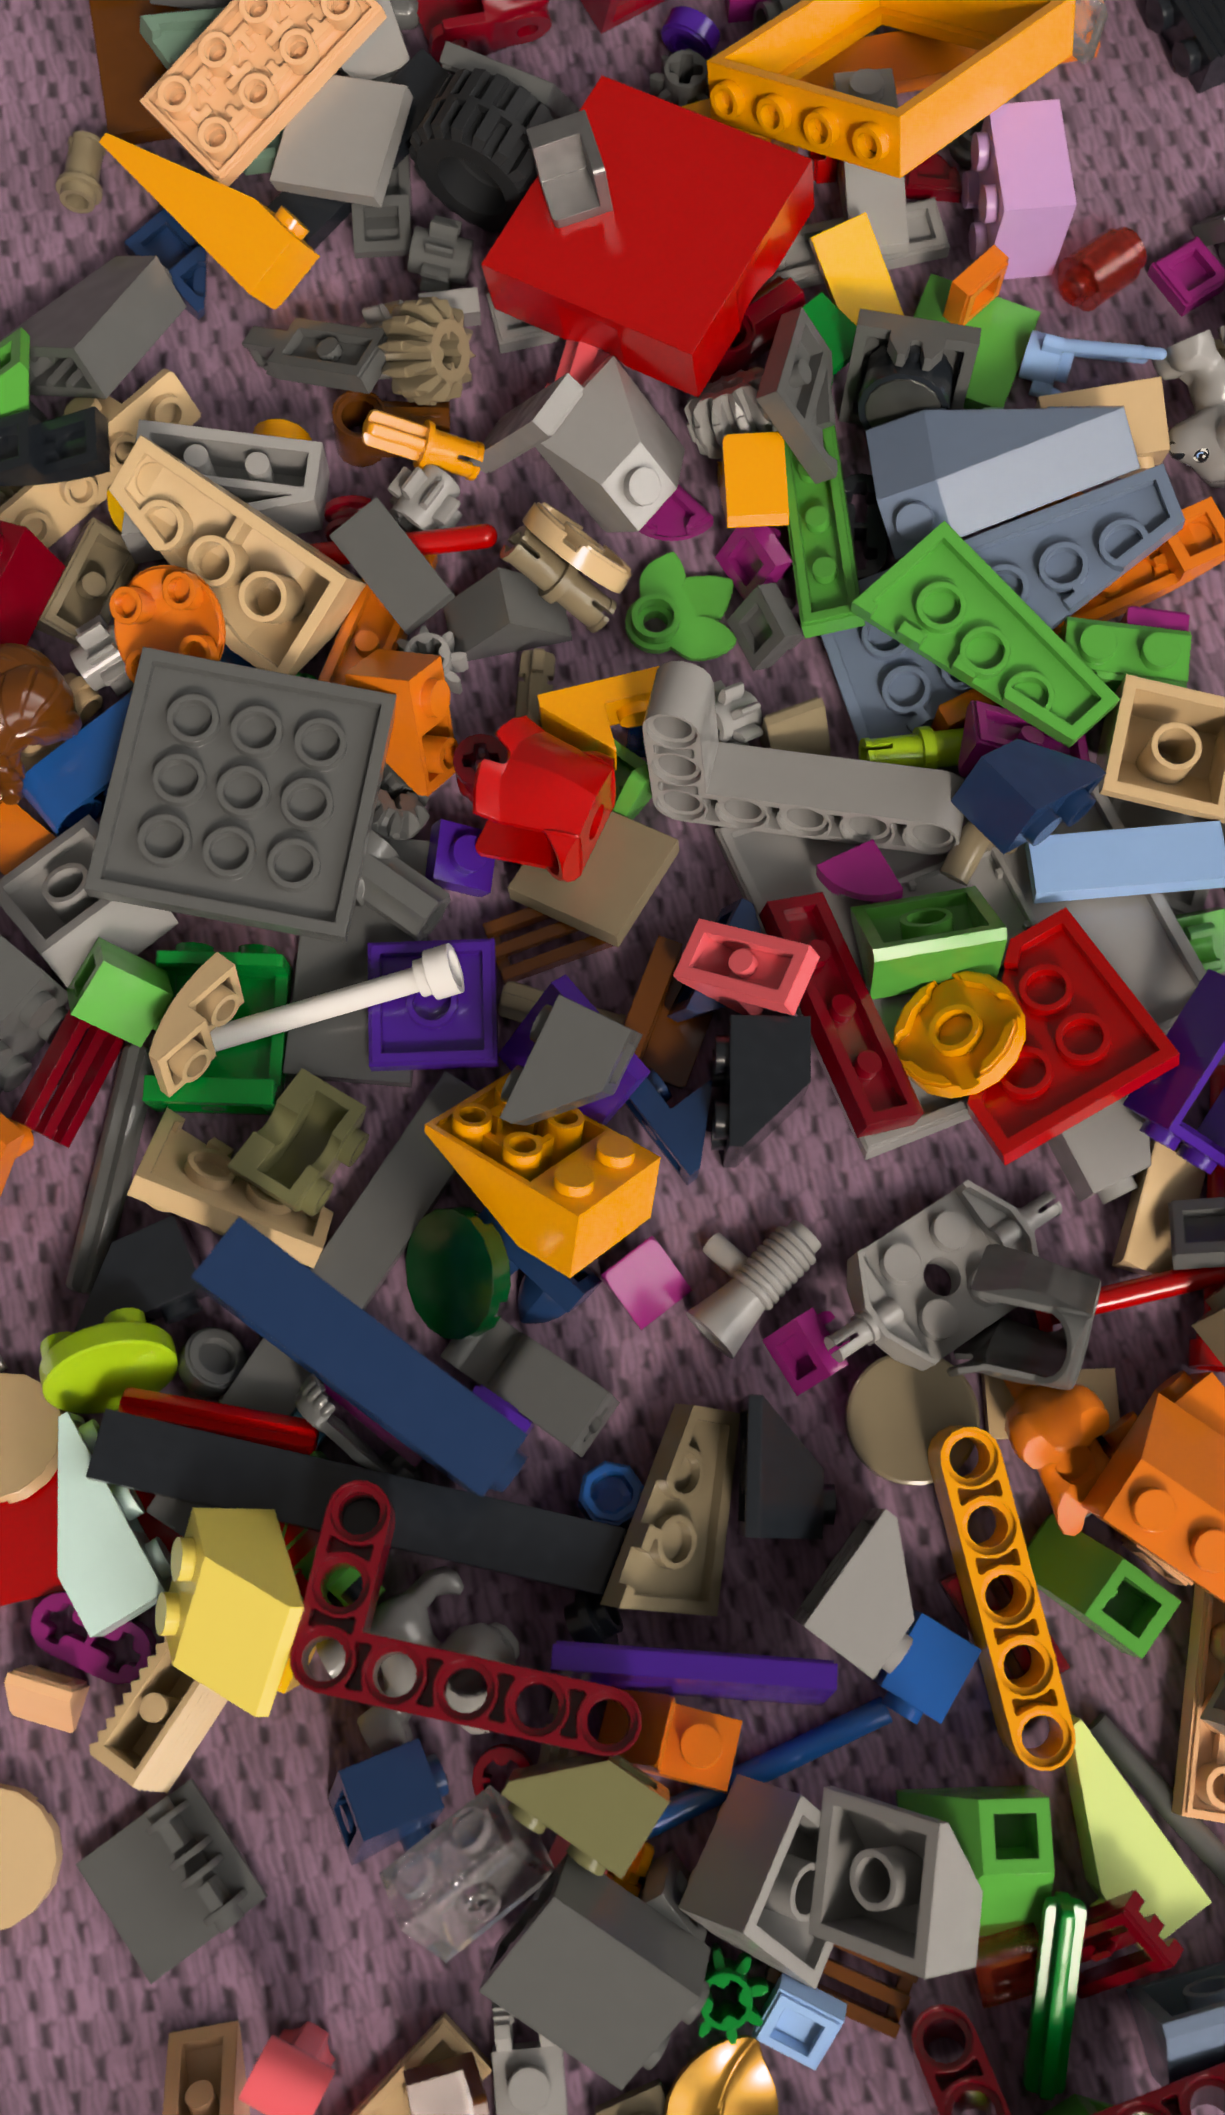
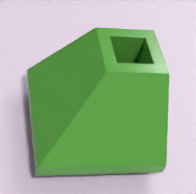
M1033 1785L896 1789L897 1807L949 1823L983 1890L979 1936L1039 1935L1043 1901L1046 1897H1051L1055 1875L1049 1797Z

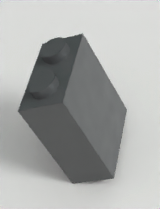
M567 1853L496 1942L478 1992L622 2091L641 2067L651 2070L658 2063L668 2045L671 2032L678 2023L682 2021L688 2025L700 2013L710 1991V1984L704 1981L711 1948L606 1875L597 1876L591 1873Z

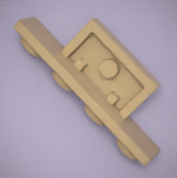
M166 368L162 369L122 404L110 396L107 399L76 397L70 401L64 410V415L95 406L108 419L110 472L67 482L24 486L0 506V520L27 527L47 548L72 529L107 499V490H109L135 445L139 419L192 426L200 419V411L174 372Z

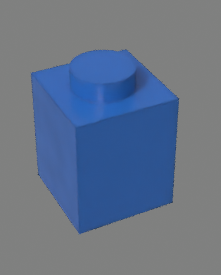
M913 1609L914 1622L906 1632L913 1638L911 1647L891 1673H887L881 1668L873 1681L888 1690L881 1703L904 1718L918 1725L923 1714H926L941 1724L982 1650L922 1612Z

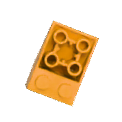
M509 1072L427 1122L424 1132L518 1247L568 1278H571L651 1218L661 1157L635 1143L629 1137L621 1135L602 1123L600 1124L589 1118L577 1108L527 1126L511 1124L501 1119L500 1116L506 1103L501 1101L500 1097L504 1084L511 1073Z

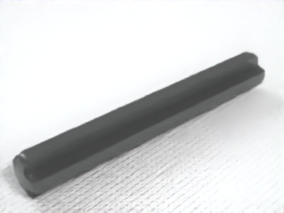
M126 1045L122 1049L66 1279L67 1288L74 1292L90 1295L110 1245L117 1238L148 1105L142 1101L144 1075H154L148 1055L150 1048L146 1046H141L140 1048L136 1045Z

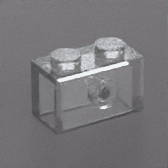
M491 1785L379 1873L399 1929L446 1963L537 1891L555 1869L540 1835L521 1824L508 1812L507 1808L511 1802Z

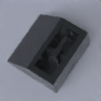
M730 1015L726 1035H715V1049H712L711 1080H713L712 1087H723V1099H715L714 1112L711 1113V1150H723V1167L736 1168L800 1106L811 1082V1016Z

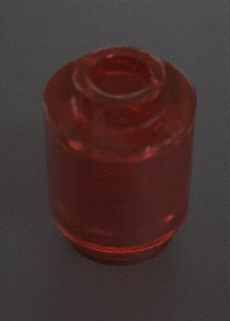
M1128 227L1106 229L1064 258L1058 268V289L1062 298L1069 305L1079 307L1082 311L1090 312L1133 283L1138 278L1140 270L1145 266L1147 259L1146 249L1141 238Z

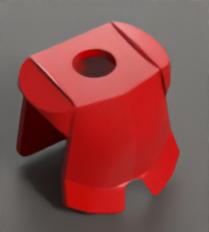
M526 715L512 718L495 731L496 737L508 750L506 762L502 764L484 759L478 764L473 788V814L488 819L476 841V852L482 857L543 868L559 881L572 882L582 875L585 865L615 806V759L598 751H582L549 734Z

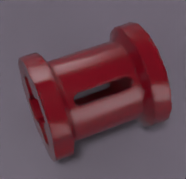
M487 734L468 736L459 743L454 751L453 765L459 791L472 804L478 764L484 759L504 764L508 758L507 749L499 739ZM478 749H484L485 753L479 754Z

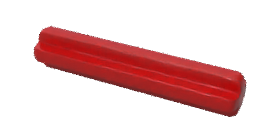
M133 1387L124 1390L118 1407L119 1412L305 1455H311L315 1451L319 1438V1431L305 1418Z

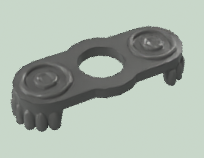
M313 1373L303 1382L300 1391L293 1397L296 1408L314 1428L325 1433L356 1463L366 1469L419 1481L422 1478L423 1473L418 1466L416 1468L412 1466L394 1449L391 1448L384 1454L379 1455L347 1424L333 1415L335 1406L333 1403L328 1402V1397L323 1394L325 1391L324 1383Z

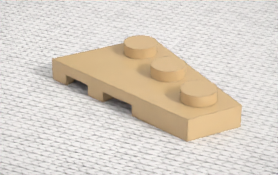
M167 1107L136 1171L127 1195L147 1203L158 1211L171 1212L207 1226L224 1236L236 1219L241 1217L300 1263L314 1268L324 1248L334 1212L324 1206L314 1217L302 1210L295 1212L231 1173L227 1165L232 1160L231 1155L234 1149L215 1137L209 1140L207 1144L182 1129L185 1118Z

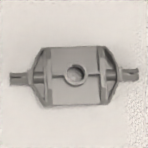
M966 1180L956 1189L866 1248L859 1250L847 1260V1292L855 1315L850 1318V1323L824 1338L826 1349L830 1350L846 1338H850V1342L830 1354L837 1362H843L845 1358L864 1345L868 1344L870 1346L875 1343L897 1362L921 1371L932 1367L943 1357L1017 1307L1011 1304L978 1298L969 1292L986 1246L998 1244L1039 1257L1035 1230L1062 1213L1060 1201L1039 1213L1038 1209L1056 1198L1052 1192L1044 1191L1040 1196L1022 1208H1016L975 1183ZM927 1264H936L944 1268L949 1274L951 1290L948 1296H940L933 1293L925 1284L923 1274Z

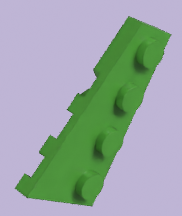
M945 521L852 602L850 612L1068 748L1107 715L1120 700Z

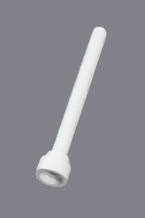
M447 943L423 950L422 958L413 960L411 968L232 1020L221 1027L214 1028L210 1034L215 1052L418 992L423 997L433 995L437 1000L461 994L465 989L464 977L456 952L452 945Z

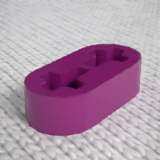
M66 1592L49 1595L41 1600L33 1610L30 1627L31 1635L36 1645L46 1653L103 1681L117 1685L135 1681L140 1678L139 1669L148 1667L147 1657L156 1655L155 1645L157 1641L149 1627L136 1619L130 1620L106 1636H103L111 1641L125 1639L129 1633L135 1637L132 1649L140 1654L139 1662L124 1664L120 1670L113 1666L116 1654L112 1650L98 1644L101 1636L90 1638L88 1634L87 1638L79 1634L71 1633L64 1635L60 1640L56 1639L54 1635L57 1625L50 1621L49 1618L51 1612L64 1611L69 1605L74 1607ZM74 1610L72 1620L84 1627L79 1615Z

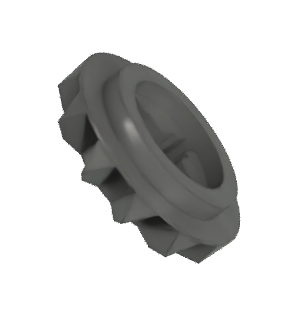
M385 762L380 785L381 789H379L371 830L380 836L393 840L410 839L419 833L430 817L425 808L429 797L417 795Z

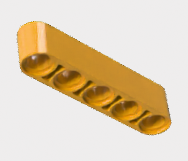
M948 1426L938 1431L931 1439L928 1448V1464L975 1646L982 1650L978 1657L997 1731L1003 1745L1027 1766L1039 1771L1055 1770L1063 1766L1072 1756L1076 1744L1075 1729L1002 1453L996 1439L987 1431L971 1426ZM966 1437L975 1444L978 1450V1462L971 1473L959 1476L950 1464L949 1454L952 1446L958 1440ZM987 1506L995 1516L996 1527L993 1535L988 1540L982 1543H975L968 1533L967 1522L975 1509ZM999 1575H1007L1013 1584L1014 1594L1012 1600L1005 1608L999 1611H991L985 1598L987 1585L993 1578ZM1017 1645H1027L1031 1653L1029 1670L1018 1679H1007L1003 1665L1006 1654ZM1046 1715L1049 1721L1047 1739L1036 1748H1025L1022 1742L1024 1725L1035 1716Z

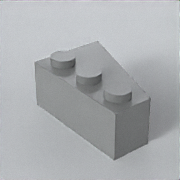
M139 419L136 441L140 435L148 438L293 534L322 530L330 477L323 442ZM125 512L121 537L135 563L165 559L159 551L153 549Z

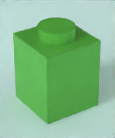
M100 937L96 940L67 988L70 1015L140 1048L151 1030L157 1031L164 1014L174 1000L167 970L159 968Z

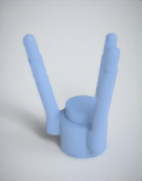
M1032 330L1020 368L1019 378L1032 381L1029 391L1031 396L1039 397L1063 393L1053 387L1054 381L1067 382L1074 357L1144 364L1148 359H1165L1167 351L1165 348L1069 339Z

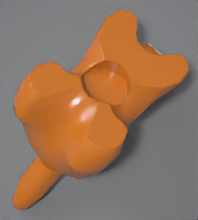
M1003 1380L1014 1399V1404L1006 1412L1005 1431L1015 1454L1032 1469L1037 1470L1042 1484L1047 1491L1056 1523L1062 1534L1076 1536L1083 1529L1085 1517L1092 1514L1081 1507V1504L1110 1461V1458L1097 1440L1098 1436L1104 1434L1109 1429L1108 1411L1094 1391L1081 1384H1075L1071 1390H1063L1043 1385L1022 1384Z

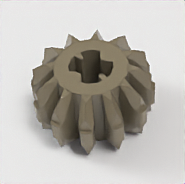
M419 297L418 300H406L402 304L394 305L392 318L382 321V327L388 339L385 343L378 346L385 353L386 363L381 373L392 377L391 387L393 394L403 395L407 398L408 402H417V405H436L437 402H448L453 398L461 397L462 384L472 381V374L468 367L469 360L476 357L470 351L469 346L473 330L463 327L464 314L462 309L452 308L447 299H438V297Z

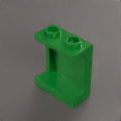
M181 942L175 945V950L156 951L155 964L159 968L167 970L174 998L193 974L216 952H214L212 946L197 942ZM244 944L238 947V952H219L235 964L245 1001L230 1021L290 1004L292 968L284 955L276 954L277 950L275 948L261 944ZM288 1031L217 1051V1056L210 1062L206 1071L197 1080L183 1085L170 1098L160 1091L155 1073L154 1075H144L142 1101L156 1112H165L168 1107L175 1113L271 1116L276 1101L284 1092L285 1075L283 1074Z

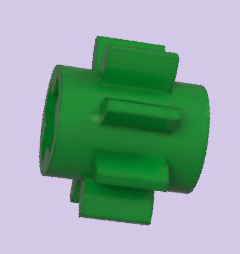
M714 1943L712 1946L713 1960L707 1963L704 1981L709 1983L710 1986L714 1983L721 1988H725L731 1980L735 1981L738 2001L734 2003L731 2000L724 1999L718 2007L714 2006L710 1987L707 2000L701 2009L702 2014L698 2019V2035L703 2038L714 2027L718 2030L726 2031L727 2039L732 2045L736 2044L737 2041L736 2029L741 2027L746 2021H749L752 2025H762L761 2013L753 2004L752 1997L763 1996L769 1990L765 1978L753 1977L748 1979L746 1973L751 1966V1955L743 1951L735 1961L723 1958L721 1947L718 1943Z

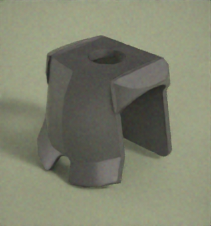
M998 1244L987 1245L969 1292L978 1298L1052 1313L1061 1322L1063 1327L1058 1331L1047 1333L1001 1317L954 1350L953 1353L956 1360H971L948 1368V1375L953 1377L979 1372L998 1379L1022 1384L1043 1385L1063 1390L1073 1389L1086 1354L1100 1295L1101 1280L1087 1272L1064 1267L1023 1251Z

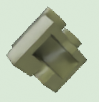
M301 1068L276 1101L275 1108L266 1124L258 1132H252L227 1167L231 1173L295 1212L302 1210L314 1217L320 1212L332 1193L334 1184L330 1182V1179L339 1165L342 1163L347 1167H351L366 1147L369 1134L361 1130L360 1127L363 1123L367 1106Z

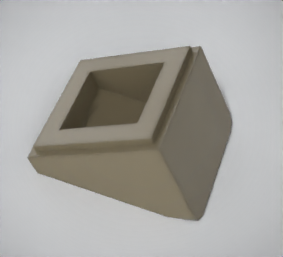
M815 697L765 715L762 724L763 735L759 739L763 748L830 756L831 747L826 709L822 697Z

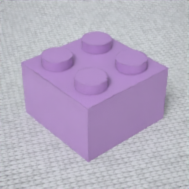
M1060 99L1006 103L986 116L981 132L973 134L971 142V171H964L962 175V205L964 209L972 208L974 222L971 223L969 229L970 257L972 260H977L989 248L995 245L1009 257V264L1004 279L1049 276L1053 273L1077 205Z

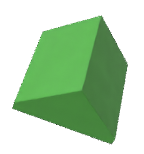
M976 886L850 907L851 920L866 987L872 1000L915 993L934 980L937 984H940L945 980L954 979L952 974L962 971L990 974L997 979L1008 940L1007 927Z

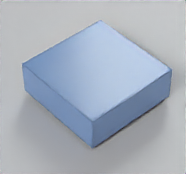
M782 1973L760 2011L763 2023L761 2026L754 2025L752 2037L799 2063L816 2070L845 2021L847 2003L818 1988L813 1989Z

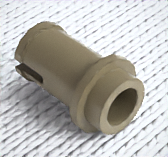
M75 131L72 136H69L64 173L60 174L56 180V191L60 196L61 203L67 209L76 213H89L93 211L95 205H98L103 197V189L99 184L106 149L99 143L100 137L87 131Z

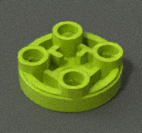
M137 1308L115 1310L105 1317L104 1323L76 1332L64 1331L51 1334L40 1345L42 1361L39 1366V1375L44 1398L52 1406L67 1412L95 1414L104 1413L105 1409L116 1411L126 1388L133 1387L160 1392L173 1380L177 1373L178 1358L171 1335L156 1325L146 1323L144 1312Z

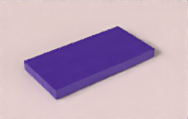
M556 1641V1644H552V1674L624 1690L675 1696L822 1706L837 1690L838 1664H834V1660Z

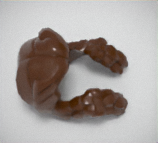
M5 643L0 644V804L4 802L7 805H14L19 803L23 797L25 767L21 761V751L28 745L46 746L58 743L61 740L71 739L79 734L82 721L76 710L74 694L52 661L28 645Z

